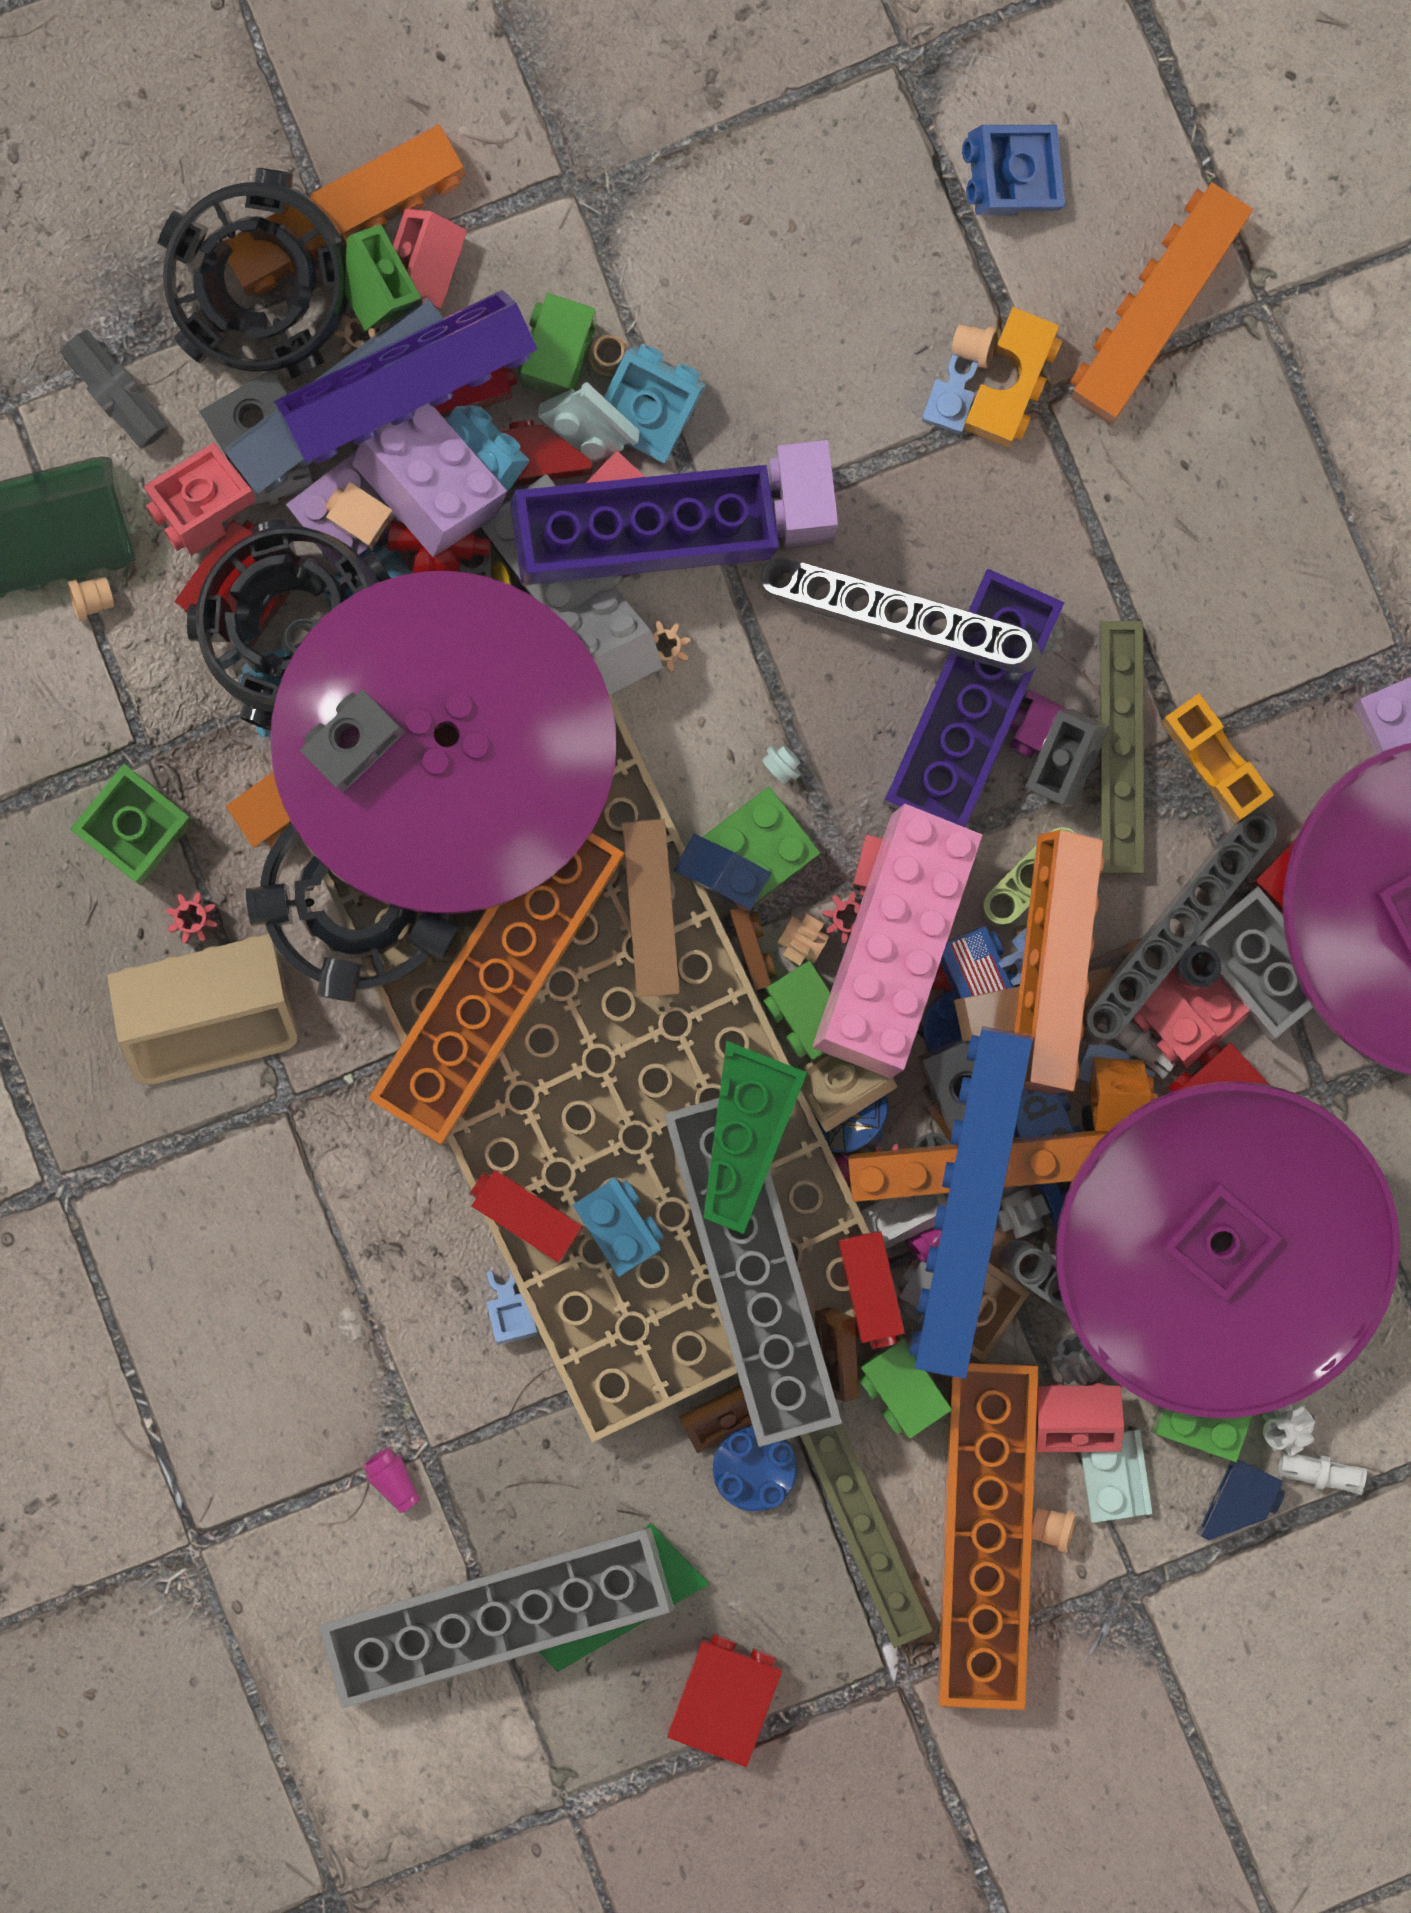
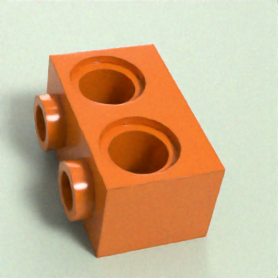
M1093 1057L1089 1100L1095 1131L1109 1132L1130 1113L1157 1098V1094H1153V1077L1147 1076L1144 1061Z

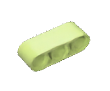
M1065 827L1056 828V829L1053 830V831L1063 830V831H1068V832L1076 833V832H1074L1073 830H1071V829H1069V828H1065ZM1036 846L984 898L981 906L982 915L991 925L998 927L1007 926L1029 907L1031 888H1027L1022 884L1020 873L1024 867H1034ZM1001 895L1010 899L1013 910L1009 917L998 918L993 915L990 903L995 896Z

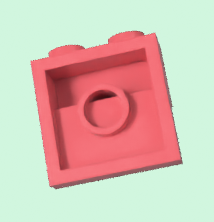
M215 443L210 444L143 486L151 501L145 507L155 524L159 527L166 523L168 527L164 529V533L174 549L179 551L184 547L190 556L226 535L221 523L257 501L251 488Z
M1178 963L1135 1014L1132 1021L1144 1033L1151 1030L1157 1036L1160 1042L1156 1046L1171 1064L1178 1060L1187 1069L1212 1046L1249 1017L1250 1012L1220 978L1206 987L1184 986L1179 983L1175 975ZM1134 995L1128 1001L1132 1002Z

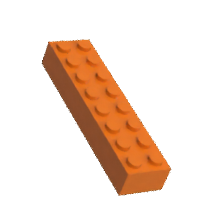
M591 832L576 854L550 879L512 901L488 908L368 1099L437 1143L444 1145L624 859V852Z
M969 1362L966 1379L949 1376L948 1405L952 1410L948 1412L937 1686V1702L941 1707L1025 1710L1038 1366L1035 1364Z

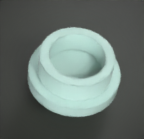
M771 745L767 749L768 754L762 761L778 780L786 784L791 778L796 780L801 775L797 769L801 762L789 748L783 745L778 749L776 746Z

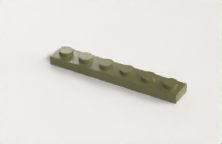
M1101 621L1100 722L1110 727L1100 748V840H1103L1102 855L1104 858V865L1100 874H1143V621Z
M842 1423L801 1435L893 1647H899L932 1632L933 1630Z

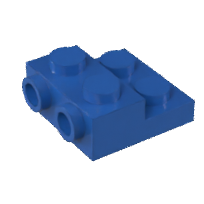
M980 125L968 132V138L964 140L962 145V156L966 163H971L972 179L967 183L966 197L969 204L975 205L976 215H1014L1020 211H1059L1065 207L1057 125Z

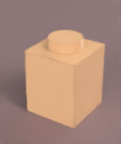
M351 482L348 483L344 490L338 487L325 507L330 511L326 516L330 524L371 551L395 517L392 509Z

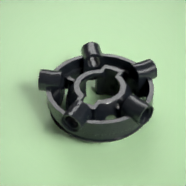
M256 168L254 181L238 183L214 191L192 206L185 215L174 210L167 219L157 244L167 249L163 267L165 297L173 319L180 329L174 336V339L196 362L202 363L209 357L225 366L252 372H266L287 368L292 379L325 362L319 349L332 338L342 323L349 307V301L345 296L347 243L330 214L311 197L292 188L293 173ZM246 196L245 208L281 214L288 212L290 205L305 215L314 224L315 228L301 238L289 226L269 221L262 216L249 215L232 221L222 201ZM214 206L217 216L223 225L212 232L205 240L208 227L196 222V220ZM237 230L249 232L255 241H267L279 246L292 262L295 280L290 296L286 299L288 310L284 314L285 319L281 321L279 318L273 319V325H271L264 311H252L239 305L229 294L226 287V263L233 253L227 237L235 238V231ZM320 233L327 246L318 249L324 287L334 286L331 307L323 324L313 337L308 328L291 336L288 329L304 319L303 316L309 309L313 289L316 287L315 264L306 243L315 239ZM200 250L205 254L201 266L192 271L194 293H189L179 298L176 287L177 260L184 264L192 262ZM196 299L201 310L194 312L187 318L181 304L185 302L190 303ZM229 330H238L246 333L245 339L250 341L267 339L280 334L283 340L269 348L274 357L270 359L241 358L217 348L227 338L226 333Z
M287 520L267 521L255 526L252 529L251 535L230 547L213 565L202 585L198 603L189 605L187 613L189 641H199L203 658L212 675L232 697L243 704L238 717L252 725L271 731L272 714L279 686L245 673L239 684L225 671V669L235 665L237 661L243 658L256 673L279 678L283 677L292 658L284 659L273 653L263 656L249 647L250 640L260 635V619L269 602L276 596L290 591H304L315 597L325 592L326 594L331 593L329 601L331 610H333L338 604L348 599L345 590L351 588L353 593L356 594L378 582L391 579V577L374 552L362 559L355 550L334 536L306 527L289 526ZM293 541L317 543L340 554L343 558L334 564L343 577L336 581L326 568L310 558L306 559L305 566L294 563L297 560V554ZM252 555L256 562L247 568L241 562ZM235 568L241 573L230 590L232 597L237 600L236 614L232 613L227 601L221 595H217L224 581ZM231 641L234 648L225 652L224 655L217 659L212 642Z
M292 823L285 828L273 844L263 867L260 886L246 888V903L250 925H265L273 943L286 960L296 969L319 982L317 996L355 1002L357 990L373 989L392 984L414 972L430 956L442 961L460 928L449 922L451 914L436 915L434 913L422 912L417 920V911L402 909L390 905L385 916L370 927L357 930L337 925L326 915L324 910L312 912L311 909L315 902L314 899L310 898V891H313L315 886L321 885L322 879L329 870L315 855L303 867L299 880L295 881V899L290 900L289 886L285 883L278 884L288 855L301 839ZM292 908H297L299 920L303 922L308 933L313 938L318 937L329 946L330 951L350 958H368L373 956L379 975L363 977L364 965L345 960L324 957L322 969L307 961L292 945L282 926L293 924ZM416 922L407 943L416 948L418 952L399 967L386 972L384 961L380 954L397 946L401 942L398 939L401 931L407 924H414Z

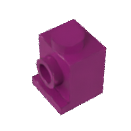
M1029 689L1023 702L1030 706L1028 710L1021 706L1019 707L1009 727L1010 730L1016 733L1008 748L1025 758L1031 759L1033 754L1039 756L1058 711L1067 708Z

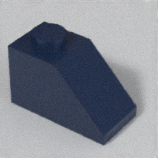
M696 834L692 835L673 870L675 873L746 912L752 909L771 874L768 870L741 855Z
M1237 1460V1463L1230 1461L1197 1534L1207 1540H1211L1264 1521L1269 1512L1276 1514L1285 1495V1491L1280 1489L1283 1481L1240 1460Z

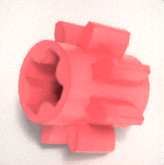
M854 891L850 893L848 901L841 902L838 896H832L833 903L836 906L835 910H825L822 912L824 917L832 918L833 923L828 927L826 933L831 934L835 930L842 933V944H845L848 940V935L851 934L854 923L850 929L843 928V921L837 919L836 914L844 913L846 907L854 908L853 914L857 916L860 905L854 902L856 897Z
M199 892L195 894L193 901H187L183 895L179 894L178 901L180 905L177 909H166L168 914L174 916L175 921L174 924L168 927V931H184L182 942L185 944L189 943L191 935H197L201 941L206 942L207 936L204 932L207 928H218L219 926L216 922L210 920L209 914L214 912L217 906L215 904L202 906L203 895ZM194 907H197L196 912L202 916L201 924L194 923L191 929H188V923L182 920L184 912L191 913Z

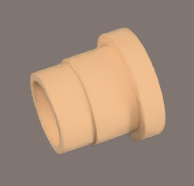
M959 324L953 338L951 354L978 362V367L988 369L997 344L998 328L989 326L987 329Z
M604 335L593 342L589 350L591 368L602 377L613 378L625 352L629 349L628 345L621 338L614 335ZM612 344L620 349L621 355L615 362L606 363L598 358L597 353L599 349L604 345Z
M106 577L77 583L76 579L67 582L70 599L78 622L87 620L88 615L114 607L112 593Z
M1038 1508L1032 1526V1539L1056 1546L1059 1552L1067 1553L1075 1527L1077 1512L1068 1510L1067 1514L1054 1510L1049 1511Z

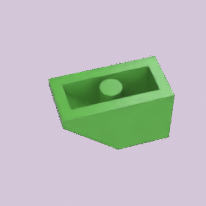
M381 224L351 234L347 238L345 296L365 331L394 321L421 299L418 290Z

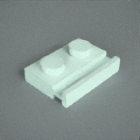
M587 382L582 384V388L576 392L571 389L540 403L538 417L567 443L591 460V464L613 455L616 451H622L624 445L628 443L632 445L638 444L640 431Z
M1139 1429L1124 1431L1121 1452H1080L1091 1523L1152 1514Z

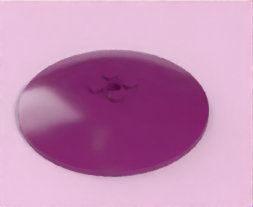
M453 571L418 572L378 582L357 592L338 604L306 635L290 660L276 695L271 721V762L280 799L294 829L315 857L339 879L373 899L398 908L423 913H467L488 909L512 901L532 891L564 867L581 848L595 827L611 788L616 757L615 719L604 679L593 657L576 633L549 607L531 595L489 577ZM363 689L394 720L405 734L342 794L301 753L300 749L306 744L303 739L312 728L319 723L326 725L337 714L335 708L343 698L352 692L357 695ZM443 724L453 726L459 735L458 742L451 747L440 746L434 739V730L438 726ZM356 728L345 730L340 736L341 748H353L360 739L359 730Z
M1411 743L1384 750L1365 759L1346 772L1320 798L1305 820L1295 841L1288 863L1283 896L1284 932L1288 953L1302 990L1316 1013L1332 1032L1360 1055L1380 1066L1407 1075H1411Z
M1242 1081L1213 1082L1176 1090L1148 1102L1122 1119L1099 1140L1074 1176L1064 1199L1056 1235L1055 1265L1063 1305L1074 1331L1096 1363L1116 1382L1142 1399L1170 1411L1198 1417L1239 1418L1281 1409L1306 1398L1339 1376L1358 1357L1373 1337L1389 1306L1399 1266L1400 1234L1393 1196L1383 1172L1360 1138L1342 1120L1308 1098L1286 1089ZM1227 1231L1233 1235L1232 1245L1225 1251H1215L1210 1246L1211 1239L1217 1232Z

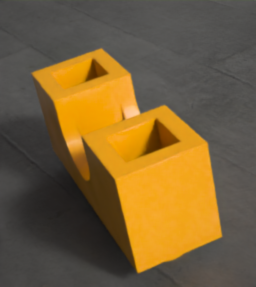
M1012 307L994 353L1008 358L1015 364L1018 369L1019 380L1014 386L1005 390H996L981 384L963 430L1007 448H1010L1013 438L1022 440L1031 419L1030 416L1024 414L1029 399L1038 401L1047 378L1039 376L1044 362H1054L1063 341L1055 337L1059 325Z
M1200 693L1185 702L1160 722L1234 824L1274 796L1251 762H1246L1230 744L1223 732V724Z

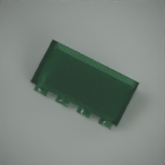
M104 456L93 457L0 481V599L8 592L25 589L26 591L38 590L45 587L48 582L63 578L68 581L78 580L88 575L91 571L103 568L118 570L127 566L131 561L136 560V551L111 458Z

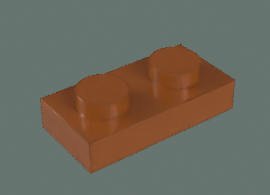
M739 907L730 910V916L754 992L765 990L771 985L769 978L777 975L770 953L761 954L757 938L764 936L757 912L749 914Z

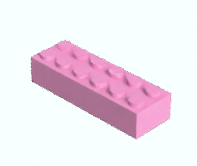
M903 804L891 814L812 1048L888 1078H892L904 1070L982 834L907 804Z

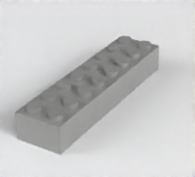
M719 1098L665 1113L664 1116L757 1443L761 1447L838 1425L842 1421L770 1170L767 1173L744 1234L703 1218Z
M647 1528L319 1625L343 1709L674 1611L675 1608L652 1529Z

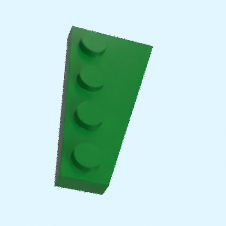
M726 1041L703 1218L744 1234L807 1072L729 1041Z
M651 1522L644 1528L652 1529L673 1605L709 1585V1582ZM649 1619L538 1652L559 1672Z

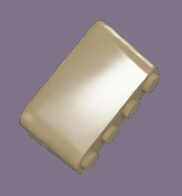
M269 934L251 936L242 941L222 946H211L203 951L179 957L172 956L159 962L139 967H127L119 972L107 974L118 1043L133 1078L140 1083H161L284 1052L292 1048L297 1042L295 1022L277 949Z

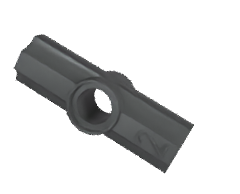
M88 329L77 334L66 343L60 353L75 373L88 385L86 389L109 417L113 416L141 450L157 441L168 429V426L153 406L141 395V388L119 362L116 364Z

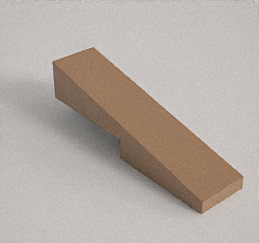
M665 818L622 822L637 997L680 994Z
M1111 967L1088 971L1089 992L1084 1002V1009L1112 976ZM1020 986L954 1000L963 1042L970 1041L971 1035L980 1036L982 1026L1013 1032L1015 1030Z

